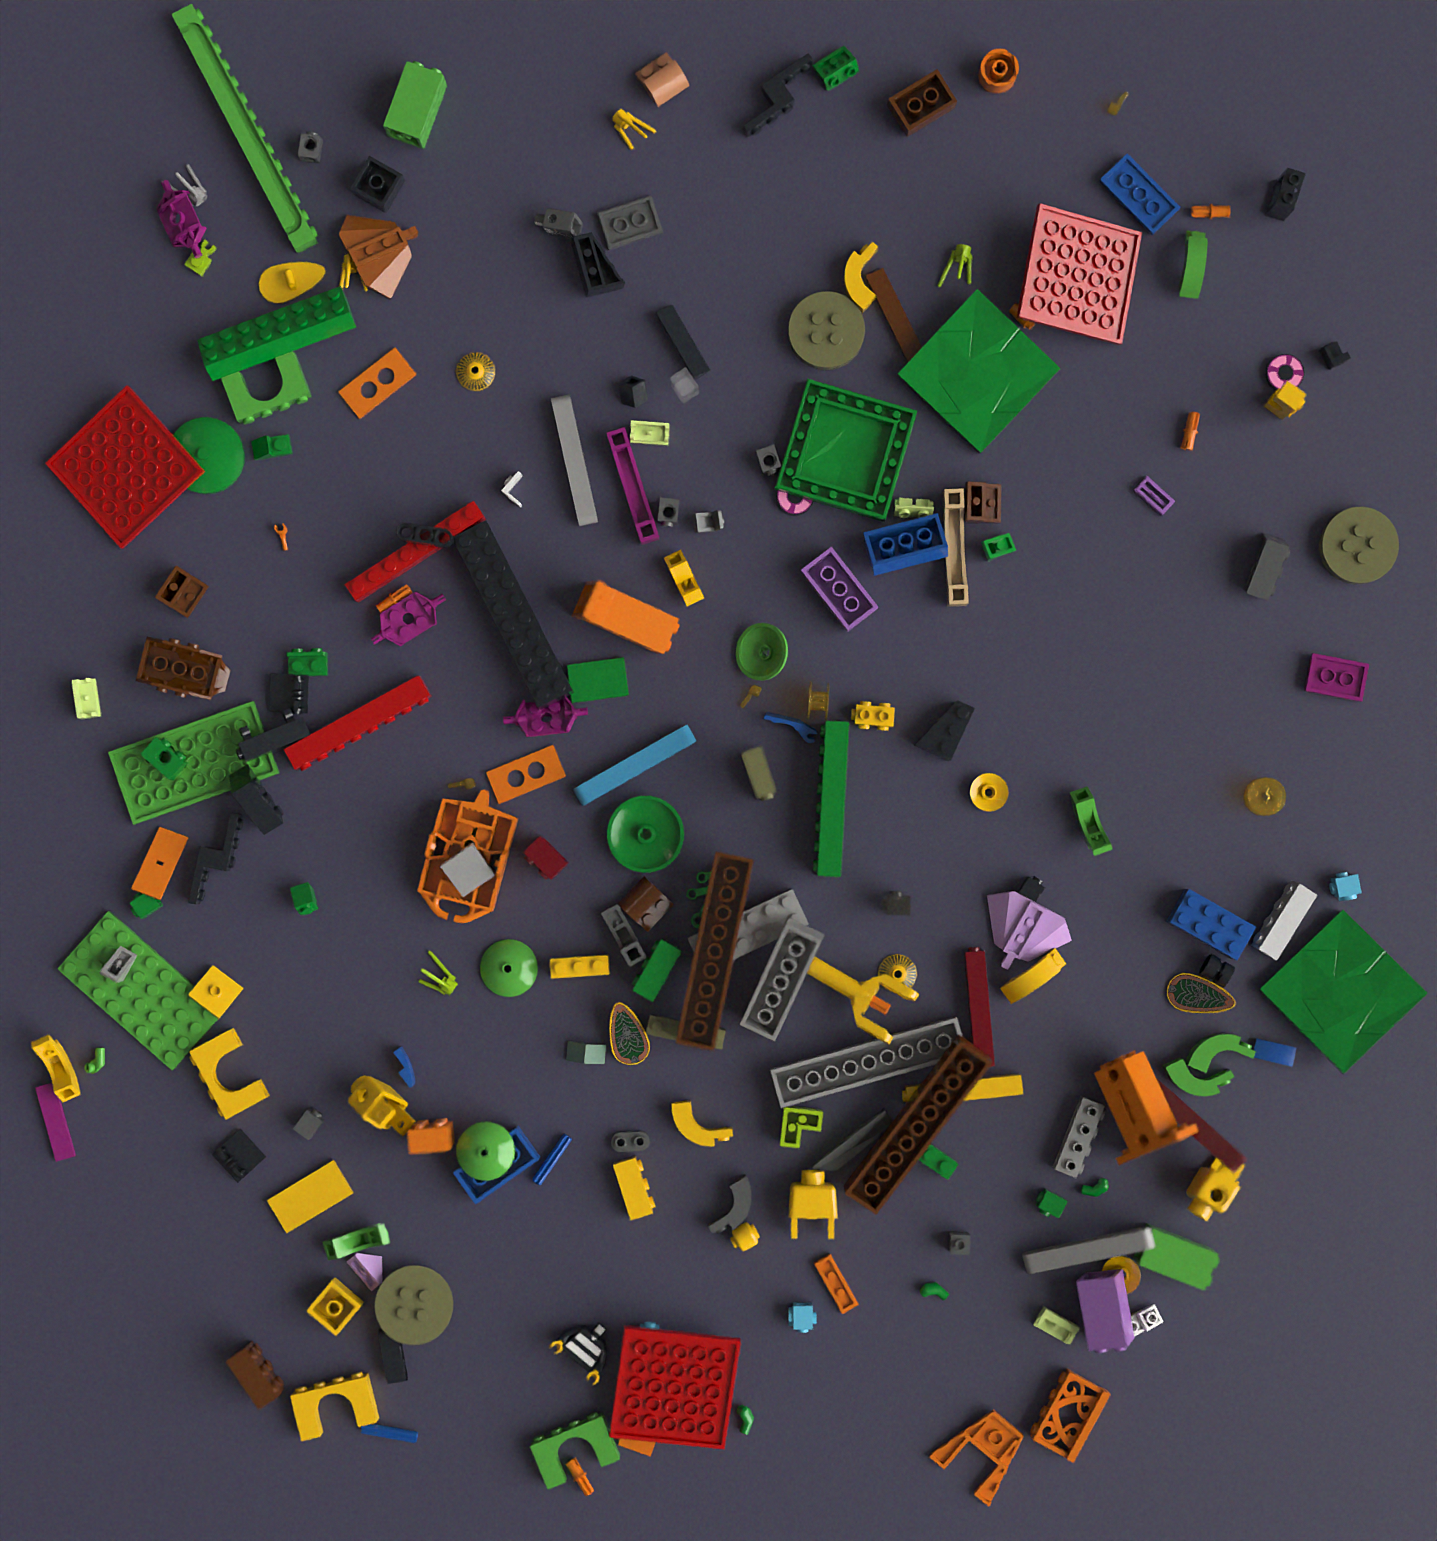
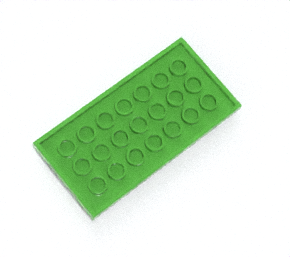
M255 701L108 752L133 825L231 791L229 775L249 764L259 781L280 774L272 752L247 763L239 760L236 754L237 744L243 742L239 733L240 728L247 726L251 737L265 733ZM155 737L166 738L171 742L172 745L170 747L173 750H179L186 756L185 760L188 764L174 780L166 778L141 755ZM168 752L162 755V760L166 763L170 759Z
M108 911L58 967V970L171 1070H174L189 1051L194 1048L218 1020V1018L188 996L195 985L111 911ZM122 946L135 953L137 957L124 981L117 983L100 974V971L117 949Z

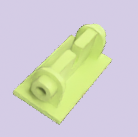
M910 498L895 499L894 516L921 518L933 515L934 507L930 499H916V505H912V499Z

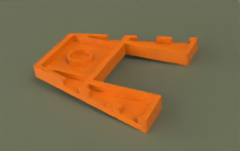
M993 1409L929 1454V1457L945 1469L968 1441L974 1444L997 1464L974 1491V1495L989 1507L1024 1435Z

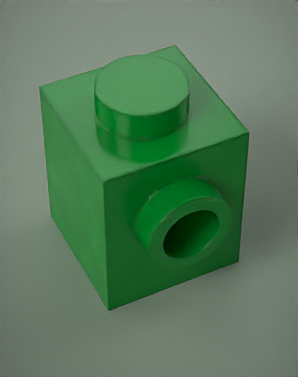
M309 882L290 888L295 909L300 915H308L318 910L314 889Z
M140 892L133 896L134 900L130 902L132 913L140 919L146 918L164 906L160 900Z
M1044 1188L1043 1192L1040 1191L1035 1200L1037 1202L1036 1206L1040 1208V1213L1047 1217L1051 1214L1057 1218H1060L1068 1202L1065 1198Z

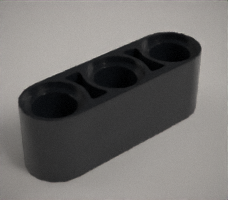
M402 523L396 530L397 536L407 543L448 548L454 542L452 533L445 528ZM405 528H410L411 534L408 537H402L401 535L402 530ZM423 531L430 532V537L427 540H421L420 535ZM442 534L449 535V540L446 543L440 542Z
M380 1328L378 1334L387 1384L408 1381L403 1344L390 1338Z

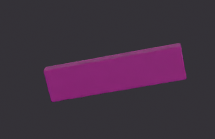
M53 1083L35 1087L55 1161L76 1156L62 1103L54 1093Z

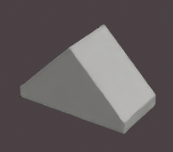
M120 946L102 968L100 974L117 983L124 981L137 955Z

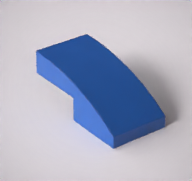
M1256 1038L1254 1047L1256 1054L1254 1058L1293 1067L1297 1048Z
M401 1046L393 1053L404 1066V1069L398 1073L409 1088L415 1085L414 1071L408 1055Z

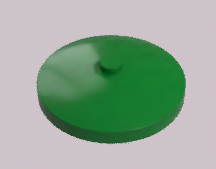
M210 417L196 418L183 424L173 434L205 470L187 488L188 490L199 494L218 493L230 487L240 476L245 462L244 446L237 432L227 423Z
M638 796L625 801L614 811L608 824L607 840L612 854L623 866L636 872H655L671 864L680 853L684 841V827L679 814L668 802L654 796Z

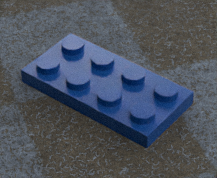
M1128 153L1099 181L1151 235L1157 232L1181 208Z

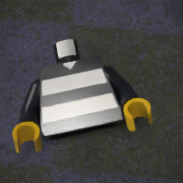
M599 1322L592 1330L586 1325L567 1329L557 1338V1341L549 1345V1349L555 1345L557 1351L554 1354L561 1351L565 1352L586 1371L590 1372L586 1377V1381L592 1376L595 1378L593 1383L595 1385L606 1363V1342L601 1336L607 1329Z

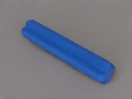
M566 1134L562 1135L533 1177L534 1183L537 1185L543 1183L571 1142V1137Z
M378 1424L361 1426L362 1434L416 1443L418 1439V1432Z

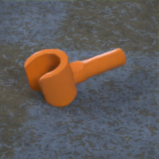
M283 523V530L278 531V527L275 524L274 529L280 536L283 551H286L288 548L285 534L288 529Z

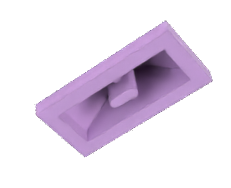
M357 1253L347 1261L348 1265L371 1291L382 1283V1256Z

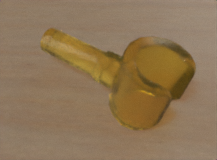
M1125 91L1117 103L1111 102L1107 112L1117 115L1129 93Z
M753 685L740 706L744 708L752 695L758 697L762 688Z
M467 778L460 782L448 784V788L465 785L466 790L476 787V783L473 778Z

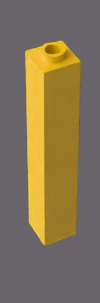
M1021 1074L981 1077L964 1101L1022 1095ZM920 1084L905 1085V1090L902 1091L903 1102H908Z

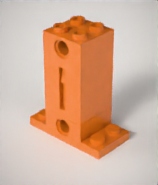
M599 580L586 581L571 617L588 622L656 654H664L669 651L672 644L670 639L673 634L677 633L680 626L678 618L610 588Z
M1132 1051L1099 1066L1101 1070L1094 1073L1128 1146L1127 1149L1121 1151L1122 1155L1116 1158L1118 1165L1177 1142L1198 1131L1196 1124L1187 1126L1185 1123L1178 1126L1144 1051L1138 1054Z

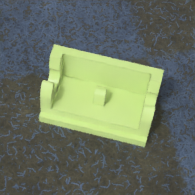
M631 420L630 443L668 446L670 425L669 423Z
M96 679L72 680L77 718L101 717Z
M1045 1306L1042 1307L1033 1324L1069 1345L1080 1329L1073 1322Z

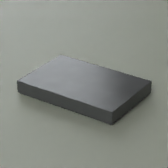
M652 196L597 213L609 250L663 233Z

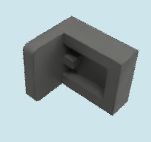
M721 510L692 514L695 533L716 532L723 529L724 517Z

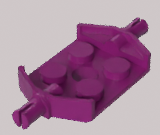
M164 180L161 182L165 193L156 208L173 247L190 248L194 258H199L202 256L198 243L207 228L201 226L187 195L190 194V191H174L169 181ZM177 214L180 215V221L178 223H176L175 221Z
M415 591L380 613V632L371 637L374 645L383 639H388L401 647L430 627L437 625L435 608L443 601H446V598L441 593L434 599H429ZM411 613L414 616L413 622L405 623L403 615Z
M565 697L540 710L535 702L526 703L525 699H523L515 716H503L504 725L515 723L526 737L569 733L577 716L588 715V708L576 709L568 698ZM545 716L551 717L549 722L541 721Z

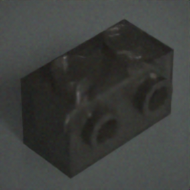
M890 891L889 895L885 894V898L881 899V910H884V914L910 915L911 896L902 895L903 892Z

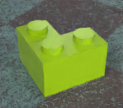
M797 1106L784 1107L780 1146L799 1148L801 1129L821 1131L822 1109Z

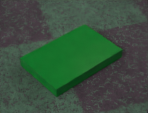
M624 657L567 665L569 683L574 691L571 694L572 703L629 696Z

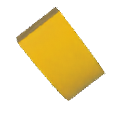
M678 550L664 557L686 606L704 599L682 551Z

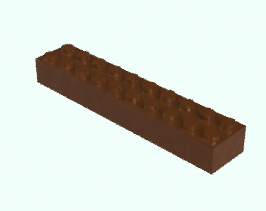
M721 852L715 853L676 1039L677 1044L710 1051L715 1049L754 859Z
M958 1035L844 1184L845 1194L877 1215L991 1066L992 1060L990 1056Z

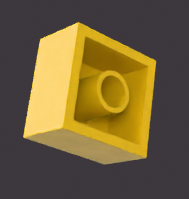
M335 1277L308 1308L307 1312L337 1336L364 1301Z

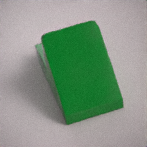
M289 434L275 437L265 435L251 441L254 460L293 454Z
M1010 533L981 542L988 561L1016 551Z

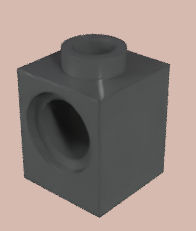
M315 132L301 133L298 157L301 161L320 163L322 138ZM308 144H315V147L312 150L306 149Z
M771 445L756 450L762 475L772 476L777 474L778 470L781 469V464L775 446ZM771 457L774 460V464L766 466L763 460Z
M660 498L658 523H662L661 526L673 527V524L677 525L679 499ZM665 509H672L674 511L673 516L666 518L663 515Z
M309 1108L293 1130L307 1140H310L324 1122L323 1114L315 1108L313 1110Z
M949 1231L948 1251L950 1254L970 1255L969 1232Z

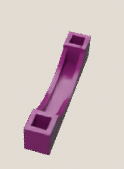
M625 427L607 432L641 545L660 540Z

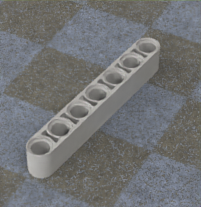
M570 394L551 398L579 526L597 523V514Z
M1148 1226L1031 1250L1023 1253L1022 1257L1027 1274L1149 1250L1155 1247L1151 1229Z

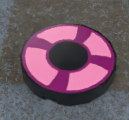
M1280 354L1268 363L1265 374L1266 380L1275 391L1281 388L1287 381L1298 387L1304 378V367L1297 357L1290 354Z
M777 490V504L787 514L793 516L802 515L813 504L812 500Z

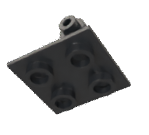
M270 673L269 711L283 712L290 708L293 714L308 713L309 675Z
M241 1128L212 1154L237 1183L266 1158L264 1153Z

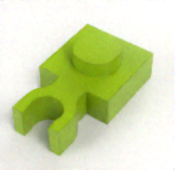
M204 240L201 245L200 251L202 256L194 258L192 252L184 264L200 276L204 274L212 262L208 256L216 250L214 245H212L211 249H206V245L209 243L207 240Z

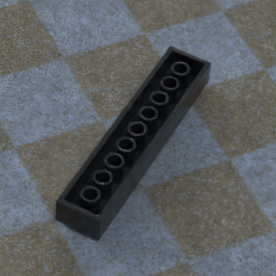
M484 521L454 536V543L537 707L542 710L573 694L574 691L488 522Z

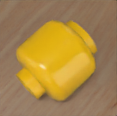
M745 1222L734 1230L732 1229L733 1237L730 1240L735 1248L739 1247L740 1250L746 1251L758 1244L760 1236L754 1224L750 1225L748 1222Z

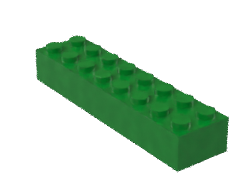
M339 286L197 339L204 366L212 381L354 329L356 325L348 300L342 287Z
M825 721L824 725H821L820 737H824L823 744L819 746V756L822 757V764L819 763L818 776H821V783L817 784V795H820V802L816 803V814H819V821L815 822V833H818V841H814V852H817V860H813V871L816 872L817 876L841 877L849 722Z

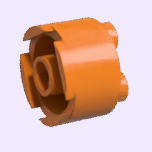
M999 48L988 52L983 58L978 72L979 81L984 90L992 93H1003L1013 86L1019 72L1018 60L1005 49Z

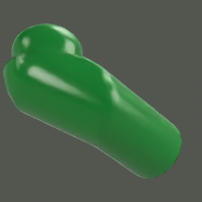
M1100 1178L1098 1184L1094 1187L1082 1185L1081 1194L1094 1197L1102 1195L1109 1188L1108 1180Z
M936 1282L925 1283L920 1288V1294L923 1297L936 1294L944 1301L949 1296V1293Z
M740 1405L736 1410L743 1421L739 1431L748 1435L754 1421V1416L749 1407Z

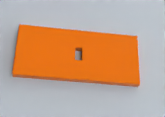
M159 827L131 889L161 900L189 838ZM157 861L164 863L163 866L156 864Z

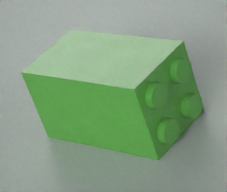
M407 61L383 127L388 137L424 149L447 84L440 70L425 68L423 64L416 61L412 63Z
M1146 1223L1145 1227L1149 1226L1151 1229L1155 1247L1135 1252L1133 1260L1140 1266L1205 1291L1206 1286L1209 1287L1211 1284L1213 1268L1216 1269L1218 1266L1219 1254L1210 1247Z

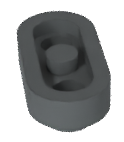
M644 1131L618 1132L614 1134L611 1140L613 1149L618 1152L643 1151L650 1143V1138ZM642 1138L644 1143L639 1145L636 1140ZM623 1139L625 1143L620 1146L617 1144V1141Z

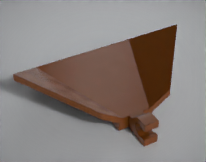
M347 215L339 233L342 243L365 286L391 300L412 257L407 240L418 237V230L413 226L401 231L395 222Z

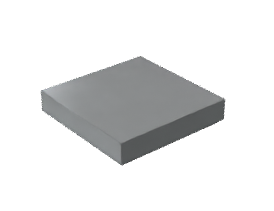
M473 843L440 865L463 897L495 875Z

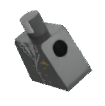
M550 208L546 210L545 215L537 213L535 218V224L543 226L548 234L570 240L573 239V236L580 235L583 222L575 212Z

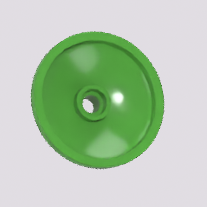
M757 623L748 627L741 634L736 646V660L740 670L747 677L759 681L775 677L783 669L788 656V645L784 634L774 625L767 623Z
M505 939L494 943L485 951L480 964V973L483 982L492 992L504 997H514L526 992L533 985L538 973V963L535 954L526 944L518 940ZM506 965L511 966V972L505 971Z
M479 1122L468 1127L460 1136L456 1150L457 1159L461 1168L469 1176L478 1180H493L502 1176L512 1165L515 1156V1145L509 1132L501 1125L493 1122ZM486 1149L488 1155L483 1156L481 1150Z

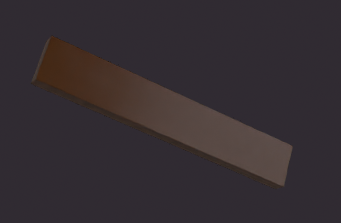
M881 268L866 275V279L872 292L876 295L875 298L908 363L922 346L884 268Z

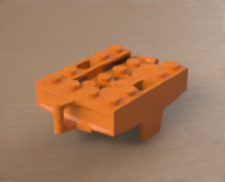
M481 790L474 803L442 798L435 827L430 834L427 844L426 860L417 891L432 912L442 919L447 920L449 913L440 908L439 901L441 899L469 906V912L466 915H455L454 922L456 923L471 922L494 911L519 818L489 807L488 790ZM477 827L476 835L474 837L472 835L473 829ZM439 837L446 842L444 853L440 856H433ZM472 840L489 866L493 854H501L500 861L496 860L495 866L498 867L497 872L493 870L495 875L463 897L440 865L466 848V842Z

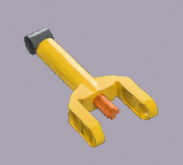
M815 956L807 971L808 975L848 997L851 1001L857 1027L886 1044H890L893 1037L888 1034L887 1030L862 1016L869 1006L884 1015L888 1013L891 1005L876 997L880 989L879 985L906 1000L915 1001L919 995L916 991L887 974L858 982Z

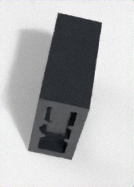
M1287 167L1276 181L1266 216L1285 221L1295 209L1306 173Z

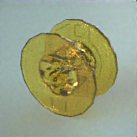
M810 681L807 719L810 717V710L825 711L824 717L826 721L829 702V682L827 683L826 692L812 691V682Z
M1259 778L1248 784L1244 793V801L1248 809L1254 814L1269 816L1276 814L1283 808L1286 802V792L1282 784L1274 778ZM1266 793V795L1269 796L1268 800H1264V798L1261 797L1262 794Z

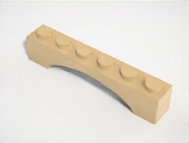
M944 489L942 492L944 535L948 545V557H945L947 607L967 606L969 602L964 547V489Z

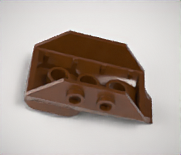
M147 636L135 681L156 686L157 691L167 693L169 689L175 691L177 696L186 698L188 694L211 700L214 695L225 692L230 669L224 664L222 655L200 650L199 645L188 643L185 646L180 644V640L173 638L165 641Z

